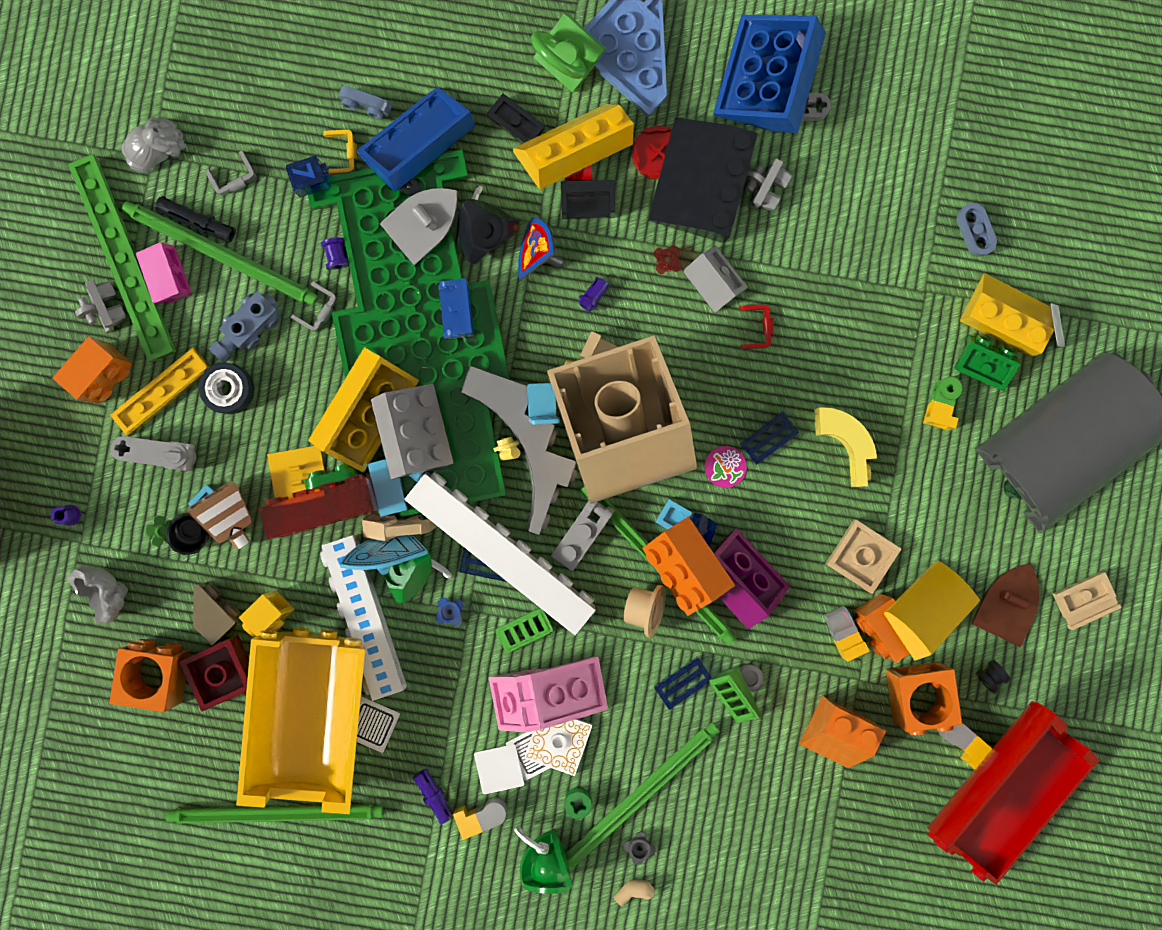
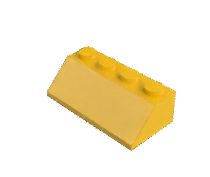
M604 104L513 148V152L539 190L633 145L634 123L620 105Z
M364 347L308 441L322 452L364 473L382 443L371 399L385 392L415 387L419 380Z

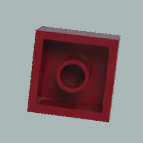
M239 635L179 662L201 712L247 691L249 658Z

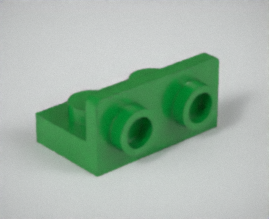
M968 335L966 339L967 345L954 366L955 370L1005 391L1021 365L1016 356L1017 353L1006 346L999 348L992 345V341L982 335H977V337Z

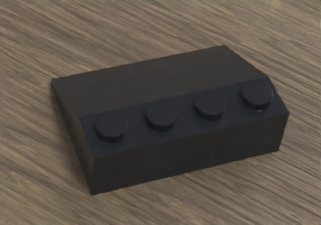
M675 117L647 221L724 243L731 236L758 133L733 125Z

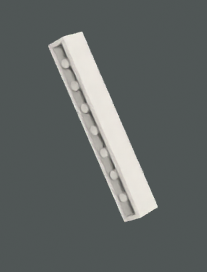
M427 471L404 500L571 633L576 635L596 611L593 604L594 599L583 590L580 593L572 587L574 583L561 573L558 576L550 570L553 566L544 558L539 557L537 559L530 554L531 548L523 541L518 540L515 542L508 536L510 534L509 530L503 525L497 523L495 526L487 519L489 515L478 506L473 508L466 503L468 498L457 489L451 491L446 487L445 483L447 481L436 472H433L431 475Z

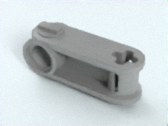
M122 436L116 438L110 446L111 454L117 460L163 466L168 469L192 472V467L197 459L196 445L186 443L162 442ZM127 447H130L129 452H126Z

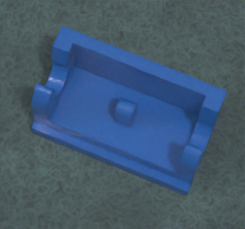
M467 279L440 282L438 287L444 339L474 336Z

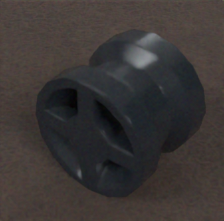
M993 659L988 662L987 668L976 672L982 684L993 694L999 690L1000 685L1011 681L1004 668Z

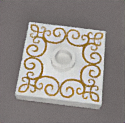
M576 719L533 731L524 758L575 776L593 724Z

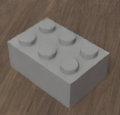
M433 384L385 392L371 399L391 479L454 464Z

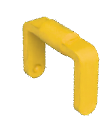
M350 130L324 131V137L348 136V143L346 145L347 160L349 161V168L326 169L325 175L355 172L358 153L353 133Z

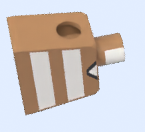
M229 481L186 508L187 512L219 544L229 538L237 550L250 542L243 529L252 523V519L235 482Z

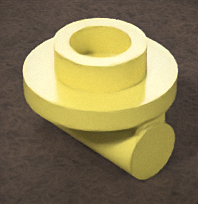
M512 436L498 440V446L493 448L494 452L499 451L498 457L502 461L516 459L520 456V450L516 447L520 442L519 440L513 441Z

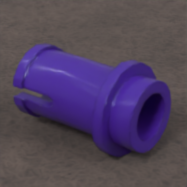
M596 277L585 294L579 296L578 304L588 312H591L593 309L596 310V304L607 289L610 288V285L600 277Z
M69 504L64 507L54 508L50 516L52 521L57 520L55 524L72 526L80 521L81 512L77 506Z

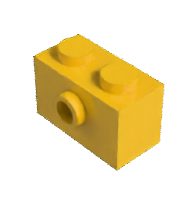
M276 590L262 594L239 619L243 622L242 627L248 634L259 636L260 631L263 630L277 632L285 624L283 621L295 609Z

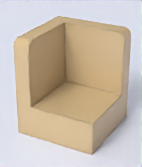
M591 331L580 354V359L617 348L618 346L601 339V335Z

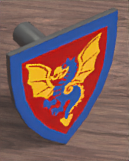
M532 217L525 231L518 258L520 281L544 262L557 268L563 263L561 257L554 255L556 253L553 233L548 224L541 219Z

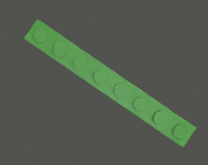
M91 154L69 163L68 166L147 360L154 362L176 353L157 304H153L135 249L98 158Z

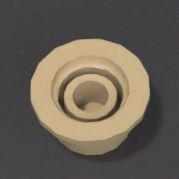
M658 585L654 591L633 587L628 595L624 610V622L644 628V634L647 638H653L660 625L666 601L665 586Z

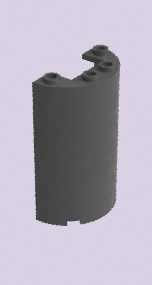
M1115 352L1112 354L1100 353L985 440L975 450L990 470H1001L1029 507L1023 513L1039 533H1043L1162 443V393H1159L1154 387V381L1145 371L1140 372Z

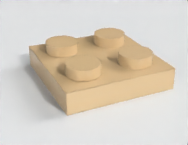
M854 519L825 565L873 594L901 551V548Z

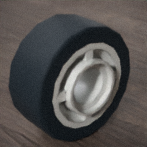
M225 362L214 364L205 370L200 378L198 388L200 398L206 407L214 412L229 415L240 413L247 408L253 399L255 391L253 379L246 370L238 365ZM226 382H230L232 386L231 392L228 395H224L222 392V387Z

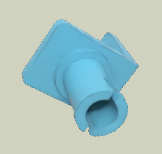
M551 383L528 384V415L530 423L533 425L560 423V418L556 416V398Z

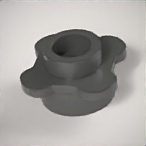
M642 831L637 832L636 837L630 841H625L623 845L624 850L629 852L635 864L643 863L650 855H654L656 851L655 846L646 839V833ZM642 846V849L638 850L637 847Z

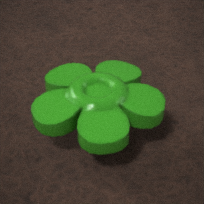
M155 516L153 518L154 525H147L145 527V534L153 536L151 539L152 545L159 547L163 542L167 543L166 531L172 520L165 522L163 516Z

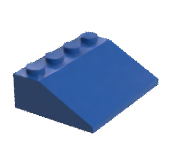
M741 15L713 114L717 117L774 132L798 133L826 35L818 17Z

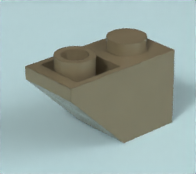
M204 582L194 587L193 627L213 646L220 643L241 622L239 619L240 612L232 603H226L220 597L221 592L216 586Z

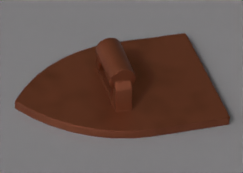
M1030 563L1020 565L999 576L988 588L971 624L1021 647L1035 618L1039 604V586L1032 565Z

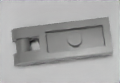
M588 501L551 557L573 571L615 510L609 506L606 508L599 501L592 504ZM592 511L600 516L598 522L589 516Z

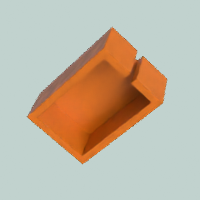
M689 516L642 548L646 553L647 560L650 564L654 565L661 576L663 584L670 589L676 598L677 605L687 616L710 604L735 586Z

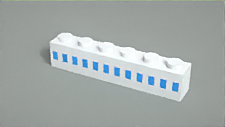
M352 535L322 545L323 551L320 552L323 565L329 568L331 577H329L331 590L333 593L337 592L340 601L337 603L338 612L341 618L346 619L348 628L345 630L347 638L361 639L362 644L365 646L363 669L365 679L362 680L366 695H371L372 701L403 691L407 684L369 570L340 568L342 559L352 549L360 545L358 535Z

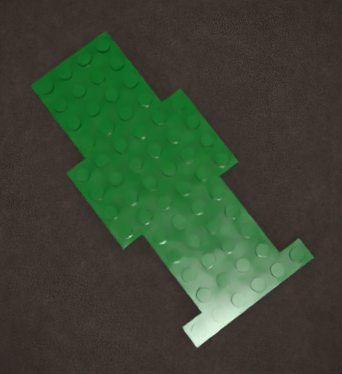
M463 150L442 153L415 175L413 179L418 182L419 189L422 191L437 188L444 189L443 183L469 178ZM371 168L306 181L310 208L312 210L336 205L338 207L358 305L355 308L332 312L345 379L365 347L418 379L419 381L415 387L433 384L454 464L428 472L431 475L433 472H436L447 481L445 486L451 491L457 489L468 498L466 503L507 495L498 451L494 452L493 449L497 445L489 408L482 402L461 393L470 366L510 380L490 281L486 280L469 284L474 336L444 339L438 285L442 281L462 279L452 226L445 238L416 265H413L380 225L409 196L400 190L395 192ZM409 475L400 477L405 498L418 483ZM407 502L408 510L400 512V516L403 517L421 512Z

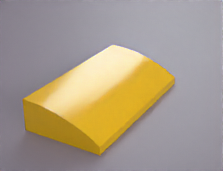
M936 561L884 612V615L913 659L918 660L932 655L980 602V599L957 573L942 562Z

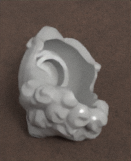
M151 117L146 122V125L135 127L129 132L121 149L131 169L136 172L146 173L153 171L157 164L166 160L169 156L178 157L181 150L186 148V145L182 139V132L177 129L176 124L166 118L158 119Z
M87 565L74 569L68 575V581L74 588L76 595L85 596L89 599L90 607L96 611L95 621L97 623H108L118 618L119 611L124 606V598L128 592L127 587L123 583L117 582L115 577L108 571Z

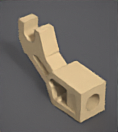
M372 512L362 519L363 537L387 541L404 535L425 534L437 527L429 519L422 520V515L419 514L406 520H397L395 515L380 516V513Z

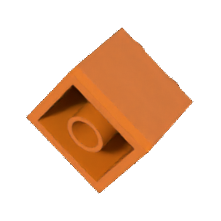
M822 696L799 744L842 766L850 768L875 756L886 731L871 719Z

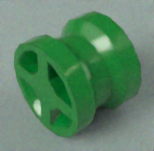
M581 787L569 790L565 797V810L567 814L573 819H583L588 816L592 807L591 795L586 789Z

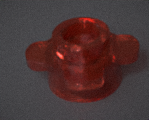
M671 246L669 249H655L653 255L657 259L656 271L659 274L680 271L682 264L679 262L678 254L680 250L677 246ZM665 258H670V262H666Z

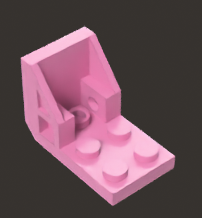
M589 657L548 669H531L489 677L498 729L502 731H537L608 710L598 657Z

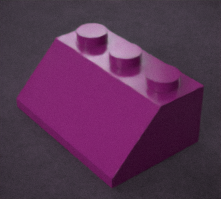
M737 528L712 549V552L735 584L733 588L719 598L750 629L772 613L790 589V585Z

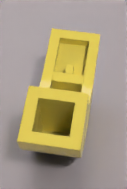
M821 407L814 409L816 436L825 435L833 437L840 441L848 452L851 487L868 486V481L871 480V467L869 464H866V459H876L877 454L873 440L866 428L853 416L841 410Z

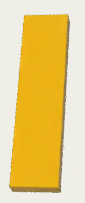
M191 348L111 413L110 416L126 436H130L202 377L205 370L211 366L196 348Z

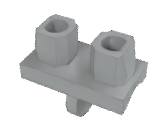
M776 158L774 163L770 164L764 177L762 173L765 168L761 165H758L755 171L748 170L746 180L749 183L746 190L753 192L755 187L758 186L749 204L750 208L756 210L758 207H761L771 212L776 208L781 197L769 191L771 185L774 184L784 190L792 177V174L781 167L783 162Z
M93 280L85 282L86 290L93 304H89L86 297L80 298L78 301L81 308L75 311L77 318H86L89 325L97 323L94 315L98 314L106 334L114 331L113 326L125 321L126 315L120 304L106 309L103 301L116 297L111 282H103L96 285Z

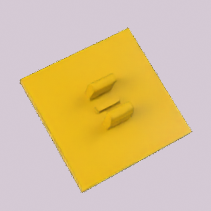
M316 446L267 454L276 507L329 498L328 487L306 491L304 480L309 479V473L324 470L325 474L322 452Z

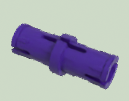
M426 768L418 772V776L414 775L412 779L423 794L425 805L430 806L439 824L449 821L448 817L453 818L454 812H452L444 799L442 788L437 787L428 769Z

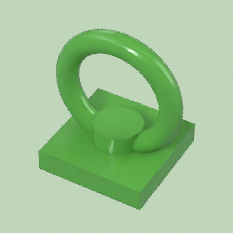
M568 13L562 15L550 34L544 31H535L531 36V43L537 51L533 58L572 93L578 90L607 50L604 45Z

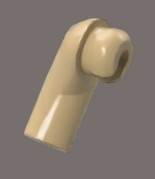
M631 879L613 898L623 907L632 897L644 898L645 900L651 899L654 896L655 889L646 880Z

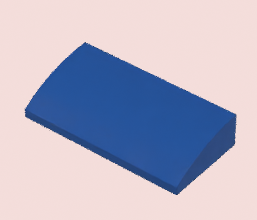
M437 86L359 148L357 153L396 192L476 126L471 112Z

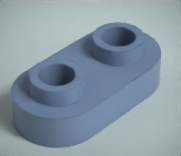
M342 86L338 98L342 101L341 105L354 111L360 108L367 111L369 116L379 120L382 117H388L392 105L386 100L348 86Z
M970 203L964 206L957 214V223L967 248L975 256H985L992 252L997 244L996 235L987 213L977 203ZM967 215L973 217V223L967 221ZM977 239L983 241L982 248L977 245Z

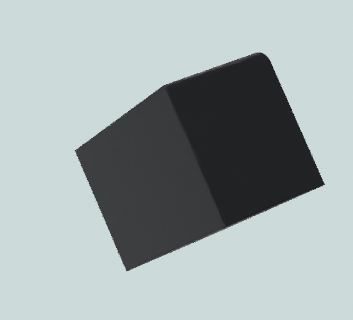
M615 180L561 181L562 219L615 218Z

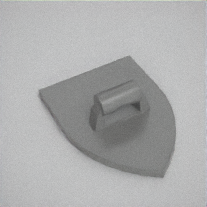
M437 188L416 193L405 200L380 223L413 265H416L434 249L449 232L457 210V191Z

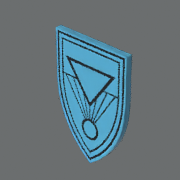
M413 535L398 536L387 541L371 539L352 549L340 562V568L353 570L377 569L382 575H385L390 570L389 566L426 555L428 552Z

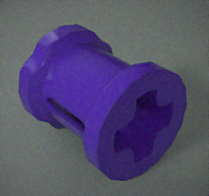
M343 237L329 238L321 242V247L325 248L328 261L326 264L327 270H337L349 266V261L345 257L343 247L345 241Z

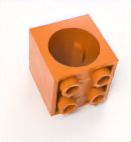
M139 639V642H129V645L118 648L109 704L158 712H166L181 704L186 676L179 662L190 657L191 650L182 649V645L177 643H166L165 646L155 645L156 641L152 639ZM147 657L157 662L162 670V685L156 690L147 686L140 674L141 663Z
M940 662L885 669L893 723L907 733L909 732L910 735H923L927 733L926 730L936 728L937 731L941 732L951 731L954 729V726L962 725L954 669ZM924 683H929L936 689V701L928 712L917 715L910 709L911 695L917 687Z

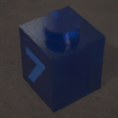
M316 155L285 165L293 191L299 198L330 188L327 180L331 178L326 162L322 163Z

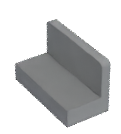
M716 245L702 253L684 269L685 275L714 312L720 310L730 300L748 288Z

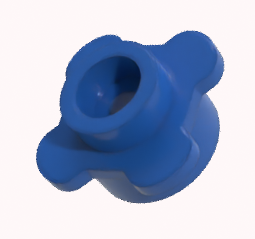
M441 598L438 601L439 610L436 621L439 624L452 623L454 626L460 625L462 623L461 610L464 608L463 601L459 599L449 601L447 598ZM451 609L452 614H448L447 611Z

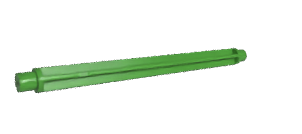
M129 201L123 204L122 211L129 214L132 219L302 303L306 302L314 306L318 300V295L311 292L309 288L160 214Z
M584 486L581 491L588 497ZM608 499L599 501L606 508L609 506L615 510L609 521L647 560L646 553L642 549L649 544L646 539ZM708 605L696 611L717 634L719 639L722 638L728 645L736 640L737 636L730 630L731 627L727 626Z
M710 723L705 729L702 728L684 744L682 749L673 754L639 785L630 796H627L594 826L581 841L572 846L565 853L570 871L682 770L692 758H695L705 749L720 730L713 723Z
M372 803L351 804L350 814L321 812L322 805L265 806V808H178L177 810H167L165 818L166 822H176L177 824L372 820V818H383L384 809L383 805H373Z

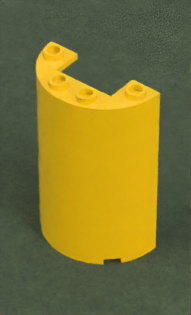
M295 627L293 632L263 630L260 631L259 636L251 639L237 806L265 808L269 799L274 798L322 802L321 812L350 814L365 659V646L362 644L361 639L337 636V631L321 630V633H312L309 628Z

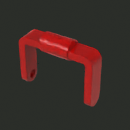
M739 306V311H764L762 324L765 343L742 344L741 349L768 348L771 345V335L774 334L773 318H770L769 306Z

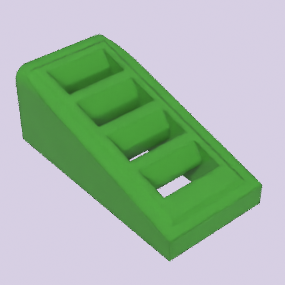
M539 607L496 628L495 632L507 654L554 632L555 629L547 613ZM538 616L544 629L539 631L533 617ZM528 620L534 634L529 635L523 622ZM516 625H519L525 637L520 640L514 628ZM508 629L515 641L512 645L504 632Z
M739 667L719 672L709 680L712 688L737 723L757 719L762 716ZM741 700L743 703L737 704L736 701ZM747 708L749 713L742 714L741 709Z

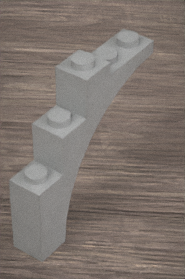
M470 366L461 393L482 402L497 413L513 431L517 440H519L529 465L532 483L531 511L526 529L539 535L541 529L545 530L550 519V515L547 514L549 505H554L558 497L559 489H556L557 484L568 487L569 482H574L578 468L575 467L576 461L546 451L547 446L552 447L557 432L553 431L555 425H533L530 423L529 416L524 414L528 410L527 386Z

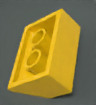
M986 273L983 274L960 319L966 325L1029 357L1043 353L1055 329L1050 306Z

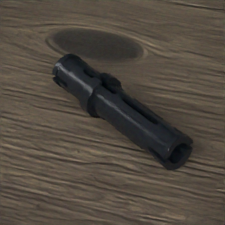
M165 196L159 197L155 204L156 212L194 227L205 236H214L228 244L234 239L236 229L215 220V217L210 214H201Z

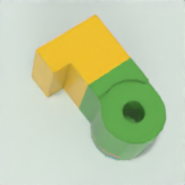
M947 377L935 383L923 424L948 431L956 429L959 418L952 417L956 399L962 393V384L957 378Z

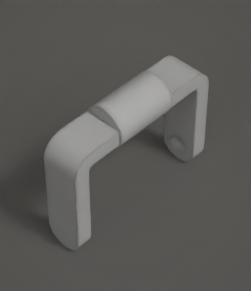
M243 150L239 154L249 171L245 176H240L220 188L210 169L205 170L212 186L219 195L224 196L230 192L234 193L247 186V183L256 178V173Z
M312 282L311 285L331 297L328 303L322 308L313 326L293 314L290 318L313 332H317L323 323H327L332 315L337 297L317 283Z

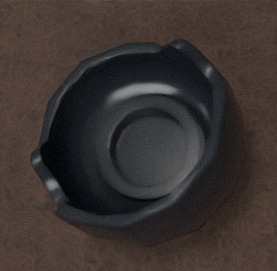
M181 513L170 522L166 531L167 543L173 551L182 555L198 553L207 543L210 536L189 513Z

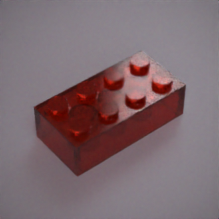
M356 475L346 478V484L343 485L340 482L320 485V491L315 492L314 489H306L292 493V499H289V497H277L266 500L267 506L260 507L259 512L267 540L290 536L379 511L372 480L367 478L366 475Z

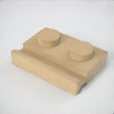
M1098 572L1053 593L1062 616L1068 623V629L1071 630L1122 608L1115 598L1117 596L1106 572Z

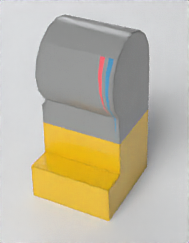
M845 606L824 614L829 632L842 659L849 662L870 652Z
M963 723L962 725L954 726V729L951 731H939L943 739L953 745H957L964 751L960 758L973 769H976L992 749Z
M493 797L487 800L485 805L470 811L467 810L466 805L455 808L453 816L462 839H467L502 824L506 817L507 805L501 798Z

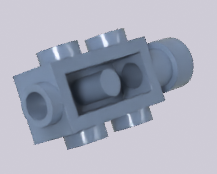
M258 291L254 294H249L243 299L242 306L235 313L232 312L224 318L223 325L219 330L225 336L219 342L215 341L209 347V350L222 362L226 363L233 356L231 353L237 347L243 351L246 348L249 350L253 349L261 340L259 335L265 329L268 331L272 330L279 323L280 319L277 317L281 313L276 308L280 304L268 293L265 296ZM260 305L261 311L258 314H254L253 311ZM239 325H242L241 332L235 333L234 330Z

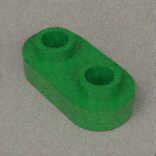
M342 464L334 467L335 472L324 474V470L309 473V479L304 480L306 491L359 478L358 470L347 464Z

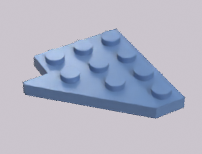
M610 0L585 27L591 35L607 48L594 66V69L649 118L667 98L662 0H646L644 3L641 0Z

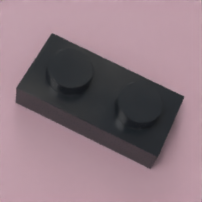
M502 93L487 113V117L522 144L540 136L545 130V125L504 93Z

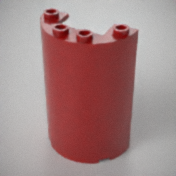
M1031 701L927 826V829L930 831L927 835L946 853H950L952 856L956 853L967 860L973 866L970 871L981 881L985 882L988 879L997 885L1100 759L1088 747L1065 731L1068 726L1056 713L1038 702Z

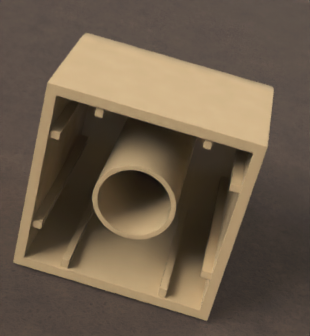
M655 336L547 370L590 504L697 468L690 422Z

